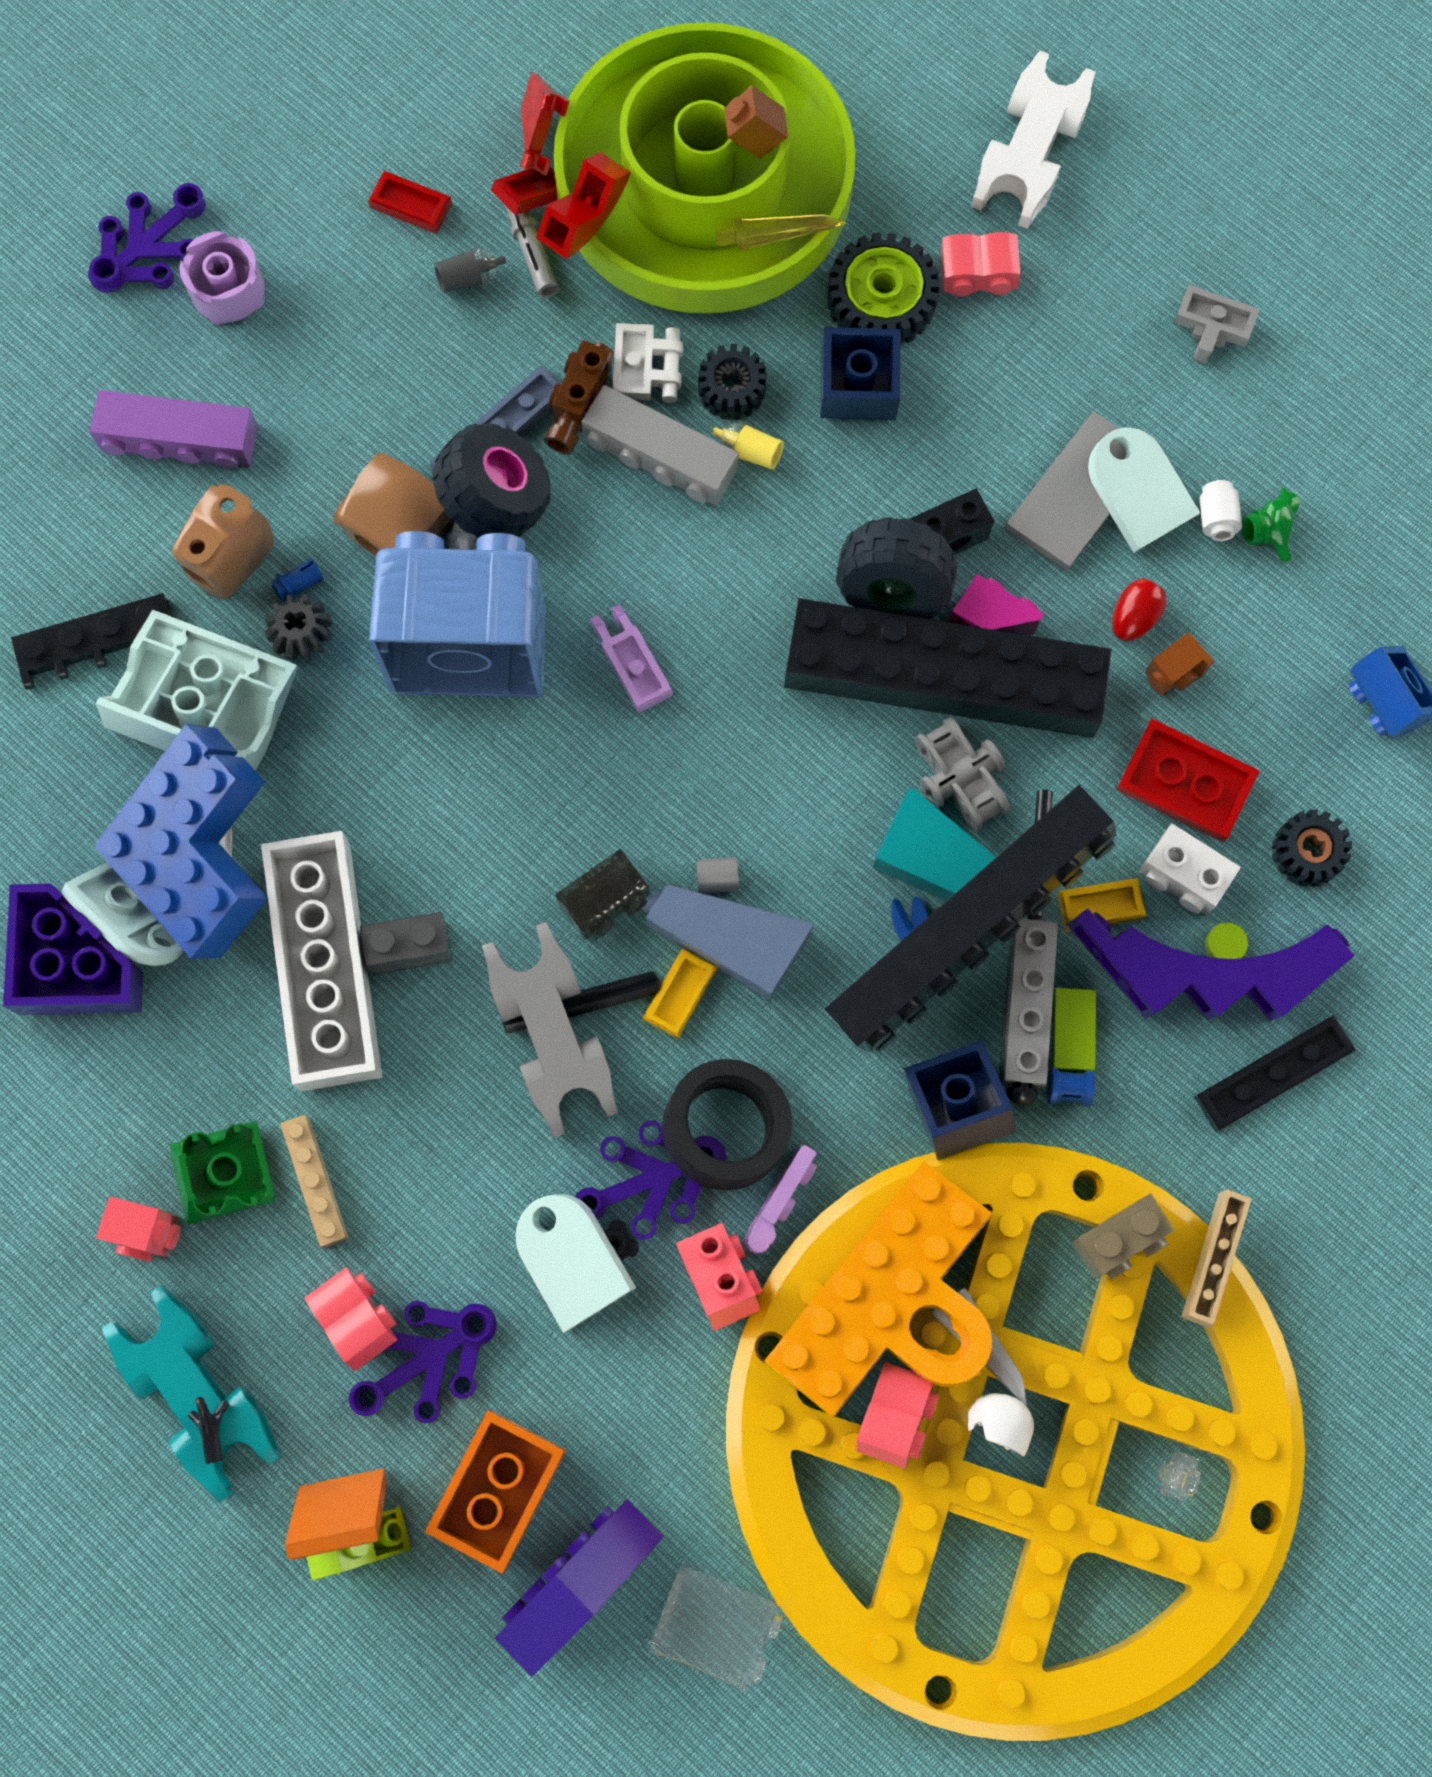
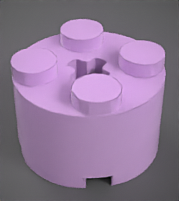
M215 231L197 237L186 248L187 254L183 262H180V275L193 305L201 315L208 318L215 325H224L242 320L263 306L265 301L264 278L251 246L244 239L227 236L226 232Z

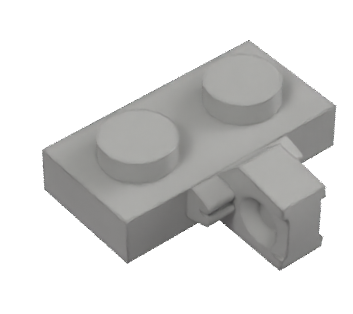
M1188 284L1174 323L1193 329L1191 337L1199 339L1192 360L1207 365L1215 345L1223 348L1227 341L1246 347L1260 309Z

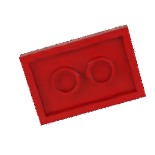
M1151 718L1116 790L1224 843L1230 835L1260 770Z

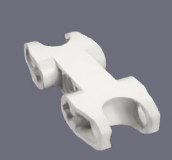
M1043 51L1037 53L1029 66L1022 72L1008 105L1007 113L1017 116L1021 120L1009 146L991 140L982 159L977 188L971 205L972 208L981 211L993 195L1001 192L1010 193L1017 197L1023 206L1018 225L1027 229L1039 212L1046 206L1061 169L1060 165L1046 160L1059 132L1074 139L1076 138L1085 118L1090 102L1091 87L1096 71L1086 68L1075 83L1067 86L1055 84L1049 80L1045 72L1049 54Z

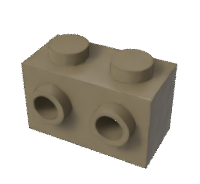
M1150 1193L1071 1243L1094 1279L1107 1273L1110 1280L1133 1267L1128 1260L1132 1256L1143 1251L1146 1257H1149L1169 1245L1165 1236L1175 1230Z

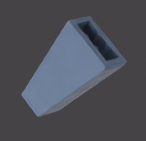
M669 884L665 886L661 894L655 891L643 910L647 914L645 917L647 928L680 948L718 967V971L768 1001L772 999L811 936L813 925L804 920Z

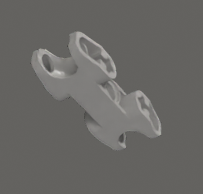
M547 922L536 925L537 935L541 944V957L537 965L528 971L517 972L508 968L494 942L483 945L482 948L487 962L489 987L503 1023L523 1016L538 1058L519 1066L532 1102L546 1120L553 1137L565 1134L559 1104L563 1095L572 1089L585 1088L592 1091L599 1099L607 1117L617 1114L618 1110L613 1096L611 1071L598 1037L595 1036L577 1043L562 1000L578 995L581 992L568 957L554 939Z

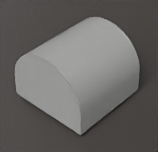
M737 858L703 859L696 862L699 893L739 891Z

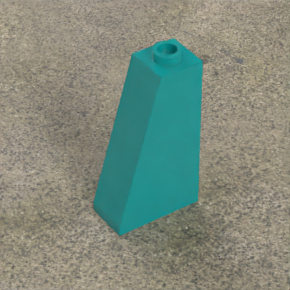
M908 788L877 854L873 868L947 901L996 857L917 791Z

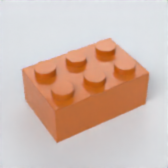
M487 1410L425 1533L503 1574L508 1569L567 1449L493 1410Z

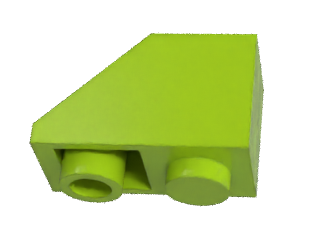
M401 1506L382 1512L377 1542L306 1557L312 1581L412 1550Z

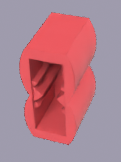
M1008 232L989 233L981 236L955 234L942 238L940 255L943 292L953 293V295L959 297L971 295L979 290L987 291L994 295H1003L1018 288L1020 262L1017 234Z
M345 1267L307 1295L305 1301L325 1330L340 1357L350 1368L357 1371L397 1341L396 1336L391 1330L397 1323L383 1304L376 1308L371 1299V1296L376 1291L362 1272L355 1276Z
M885 1362L859 1431L856 1451L904 1469L907 1468L910 1457L919 1459L926 1437L925 1433L919 1432L924 1418L932 1420L939 1400V1394L933 1393L934 1384L926 1381L913 1371Z

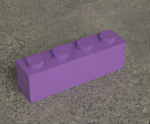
M98 390L89 432L98 447L112 455H122L124 452L140 454L145 458L153 460L170 457L177 458L188 464H198L200 461L233 469L237 466L250 467L258 424L251 408Z

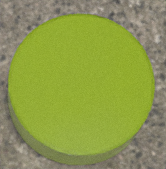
M1226 922L1216 925L1205 938V950L1210 958H1242L1248 949L1246 933L1241 927L1233 923Z

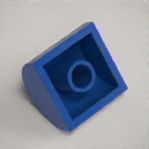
M1404 646L1379 647L1351 668L1350 673L1355 680L1348 684L1349 689L1358 702L1363 703L1368 700L1375 713L1369 717V721L1380 736L1388 733L1391 739H1395L1432 721V690Z

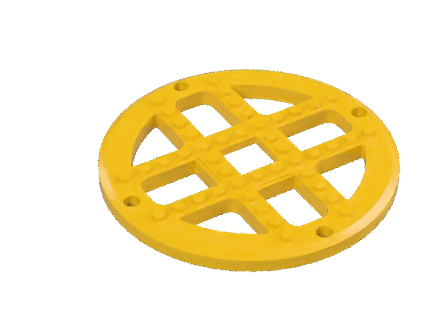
M984 1143L937 1160L934 1152L918 1156L876 1174L848 1191L820 1213L794 1240L774 1267L762 1288L763 1293L757 1297L760 1311L748 1317L739 1340L730 1376L726 1408V1456L731 1492L741 1530L753 1560L776 1603L799 1634L830 1666L859 1689L894 1710L929 1725L964 1735L1005 1741H1048L1087 1735L1121 1725L1160 1707L1191 1687L1219 1663L1246 1632L1266 1602L1277 1580L1296 1529L1304 1480L1305 1440L1303 1411L1295 1371L1283 1335L1266 1299L1247 1269L1236 1256H1234L1215 1323L1209 1327L1203 1326L1218 1357L1233 1407L1232 1413L1150 1386L1137 1380L1131 1373L1128 1364L1129 1354L1154 1265L1169 1279L1183 1298L1187 1299L1209 1227L1192 1210L1162 1188L1137 1174L1094 1156L1060 1147L1029 1143ZM923 1161L992 1212L991 1218L984 1225L966 1290L971 1294L973 1302L984 1315L990 1328L1021 1373L1024 1389L1067 1404L1044 1487L963 1460L972 1430H968V1411L975 1401L982 1396L987 1377L1000 1381L987 1367L975 1379L964 1385L942 1387L934 1384L933 1393L939 1394V1400L932 1420L924 1418L919 1432L926 1434L919 1459L910 1457L907 1468L904 1469L857 1452L856 1445L861 1428L860 1424L836 1416L832 1418L825 1412L805 1405L798 1397L796 1388L768 1366L759 1355L758 1344L760 1340L767 1336H774L779 1341L783 1338ZM1086 1177L1092 1181L1095 1191L1091 1199L1082 1200L1075 1194L1073 1183L1076 1178ZM1152 1194L1175 1230L1165 1236L1169 1245L1149 1257H1146L1143 1251L1132 1256L1128 1260L1133 1267L1110 1280L1107 1273L1101 1276L1079 1352L1003 1327L1030 1232L1037 1216L1043 1213L1055 1214L1094 1228L1146 1195ZM923 1309L913 1316L909 1330L913 1339L924 1349L938 1350L944 1355L955 1354L960 1349L961 1342L941 1322L934 1318L932 1315L933 1311ZM1119 1423L1215 1455L1226 1463L1231 1474L1230 1486L1219 1527L1213 1536L1203 1541L1194 1540L1096 1506ZM793 1450H799L886 1480L893 1484L898 1491L900 1498L899 1511L874 1594L868 1606L862 1605L830 1564L815 1538L804 1511L791 1461V1452ZM1259 1503L1265 1505L1270 1513V1521L1262 1529L1255 1528L1250 1519L1253 1507ZM948 1512L1026 1538L995 1647L988 1657L980 1661H969L926 1646L918 1640L915 1632L916 1617ZM1087 1552L1097 1553L1184 1584V1592L1145 1627L1120 1643L1090 1656L1042 1668L1068 1571L1073 1560L1080 1554ZM936 1676L944 1677L950 1685V1692L947 1698L940 1702L930 1700L926 1694L928 1681Z

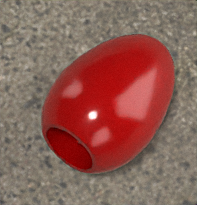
M1145 578L1130 583L1120 594L1112 616L1114 635L1122 641L1129 642L1149 632L1161 619L1165 611L1167 598L1164 589Z

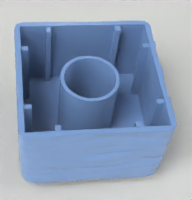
M408 531L396 536L395 548H383L378 551L375 562L369 644L380 665L385 682L392 693L502 697L543 696L547 608L538 562L534 555L525 552L526 543L523 539L511 534L490 533L482 535L477 539L476 550L444 549V540L441 537L428 532Z

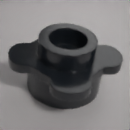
M622 1220L611 1221L609 1228L604 1233L610 1243L612 1241L618 1242V1247L614 1250L620 1260L623 1261L628 1256H636L639 1251V1244L627 1234L626 1224Z

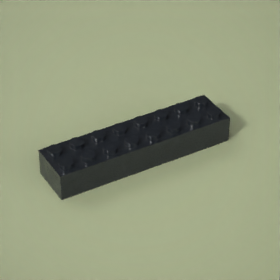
M798 598L784 688L1094 738L1102 724L1112 649Z
M1079 784L829 1004L825 1010L857 1047L867 1052H871L875 1048L880 1052L897 1037L893 1031L906 1021L910 1025L927 1011L928 1008L924 1004L937 994L941 998L950 992L959 982L955 977L967 966L973 970L983 963L990 955L987 949L998 939L1004 943L1016 934L1021 928L1018 922L1029 912L1033 915L1041 912L1052 901L1049 894L1062 884L1067 888L1073 884L1084 872L1081 866L1090 858L1094 857L1096 860H1099L1106 855L1115 845L1112 841L1117 836L1114 821Z

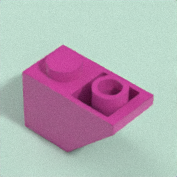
M976 574L952 611L949 623L1030 635L1034 634L1044 613L1039 611L1036 604L1029 599L1017 598L1005 591L998 581L992 578L984 579Z

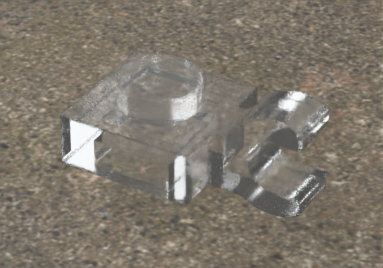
M1173 1452L1170 1463H1161L1155 1478L1163 1482L1159 1494L1181 1502L1186 1501L1187 1495L1193 1496L1201 1477V1472L1196 1470L1199 1459L1184 1453Z

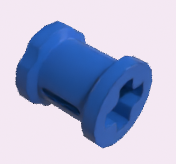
M1050 1067L1046 1087L1048 1104L1055 1105L1057 1101L1081 1102L1082 1106L1086 1107L1091 1106L1094 1097L1093 1071L1086 1070L1083 1074L1059 1072L1058 1068Z

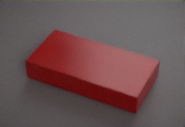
M551 167L547 176L530 168L529 170L494 180L491 191L514 215L558 200L555 171Z
M383 171L368 203L370 208L437 234L452 205L451 196Z

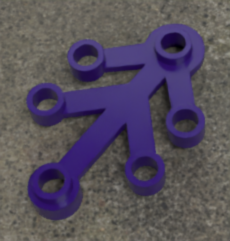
M192 183L178 186L173 193L175 206L146 231L145 218L151 213V204L147 196L141 192L130 194L126 200L129 210L128 244L118 255L117 242L123 238L124 229L118 218L114 216L102 218L98 225L102 235L101 254L92 260L88 270V278L92 286L103 293L115 292L126 282H152L158 289H167L172 286L174 275L167 264L160 262L155 263L151 267H133L131 265L138 259L180 258L183 262L184 252L193 239H183L180 242L159 241L186 217L193 219L203 213L206 201L201 189ZM191 202H196L195 204H193V205H191V206H187V204H189V203H191ZM137 203H144L141 208H134ZM116 226L113 232H106L109 227ZM113 273L112 276L104 278L106 274ZM167 273L163 279H156L158 274Z
M653 1120L644 1122L639 1129L641 1142L648 1147L660 1145L666 1148L661 1124ZM651 1126L657 1128L660 1132L659 1137L654 1141H648L643 1136L645 1129ZM616 1136L607 1137L600 1146L601 1155L606 1161L611 1163L621 1162L645 1173L601 1191L592 1187L584 1188L575 1197L581 1201L588 1196L596 1198L598 1204L592 1212L596 1219L599 1220L604 1216L607 1206L651 1189L641 1214L637 1215L631 1223V1230L634 1236L640 1240H648L656 1233V1219L673 1179L684 1174L673 1161L665 1163L625 1146L624 1142ZM700 1136L694 1139L701 1149L710 1150L714 1158L726 1161V1151L719 1140L711 1136ZM611 1142L618 1143L621 1147L620 1153L615 1157H610L605 1153V1147ZM690 1178L687 1179L681 1198L676 1199L670 1207L672 1219L679 1224H687L694 1218V1205L702 1188V1185ZM681 1203L687 1204L691 1209L690 1215L685 1219L678 1218L674 1212L676 1206ZM642 1219L649 1220L652 1224L651 1231L646 1235H641L636 1231V1224Z
M422 1301L409 1303L404 1311V1317L408 1324L422 1327L429 1323L453 1330L439 1340L393 1331L397 1341L384 1351L395 1349L416 1353L417 1355L376 1383L373 1381L357 1383L349 1393L351 1409L361 1416L375 1415L383 1408L386 1396L426 1370L421 1397L414 1405V1416L421 1423L436 1421L441 1413L438 1397L447 1356L461 1345L462 1351L458 1374L454 1375L450 1381V1391L457 1398L466 1399L471 1397L477 1387L474 1372L480 1346L490 1342L497 1330L496 1317L492 1310L485 1305L470 1304L465 1306L459 1313L430 1308ZM415 1306H422L425 1310V1317L420 1322H414L410 1316L411 1310ZM474 1317H480L484 1323L482 1331L477 1334H473L468 1327L470 1320ZM461 1377L468 1378L471 1383L470 1390L465 1394H460L456 1390V1382ZM367 1390L373 1391L376 1396L375 1403L370 1407L364 1406L361 1402V1396ZM428 1401L434 1405L435 1412L431 1418L425 1419L420 1414V1407L424 1402Z

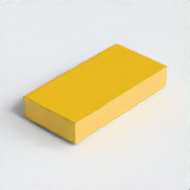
M1138 878L1061 890L1057 893L1065 932H1071L1067 924L1087 908L1093 914L1095 912L1100 914L1109 925L1144 920L1146 917Z
M682 948L661 984L660 990L656 993L644 1014L643 1021L679 1039L716 974L718 967Z

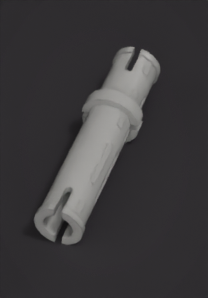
M506 207L512 223V237L515 241L519 242L537 295L542 299L555 296L560 291V285L556 280L543 243L536 239L540 227L538 220L532 216L530 210L514 215Z

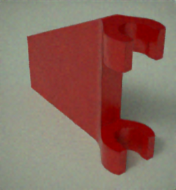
M531 72L521 105L525 151L520 167L525 170L532 168L547 176L552 160L541 154L554 111L565 117L570 100L554 92L542 77L534 72Z

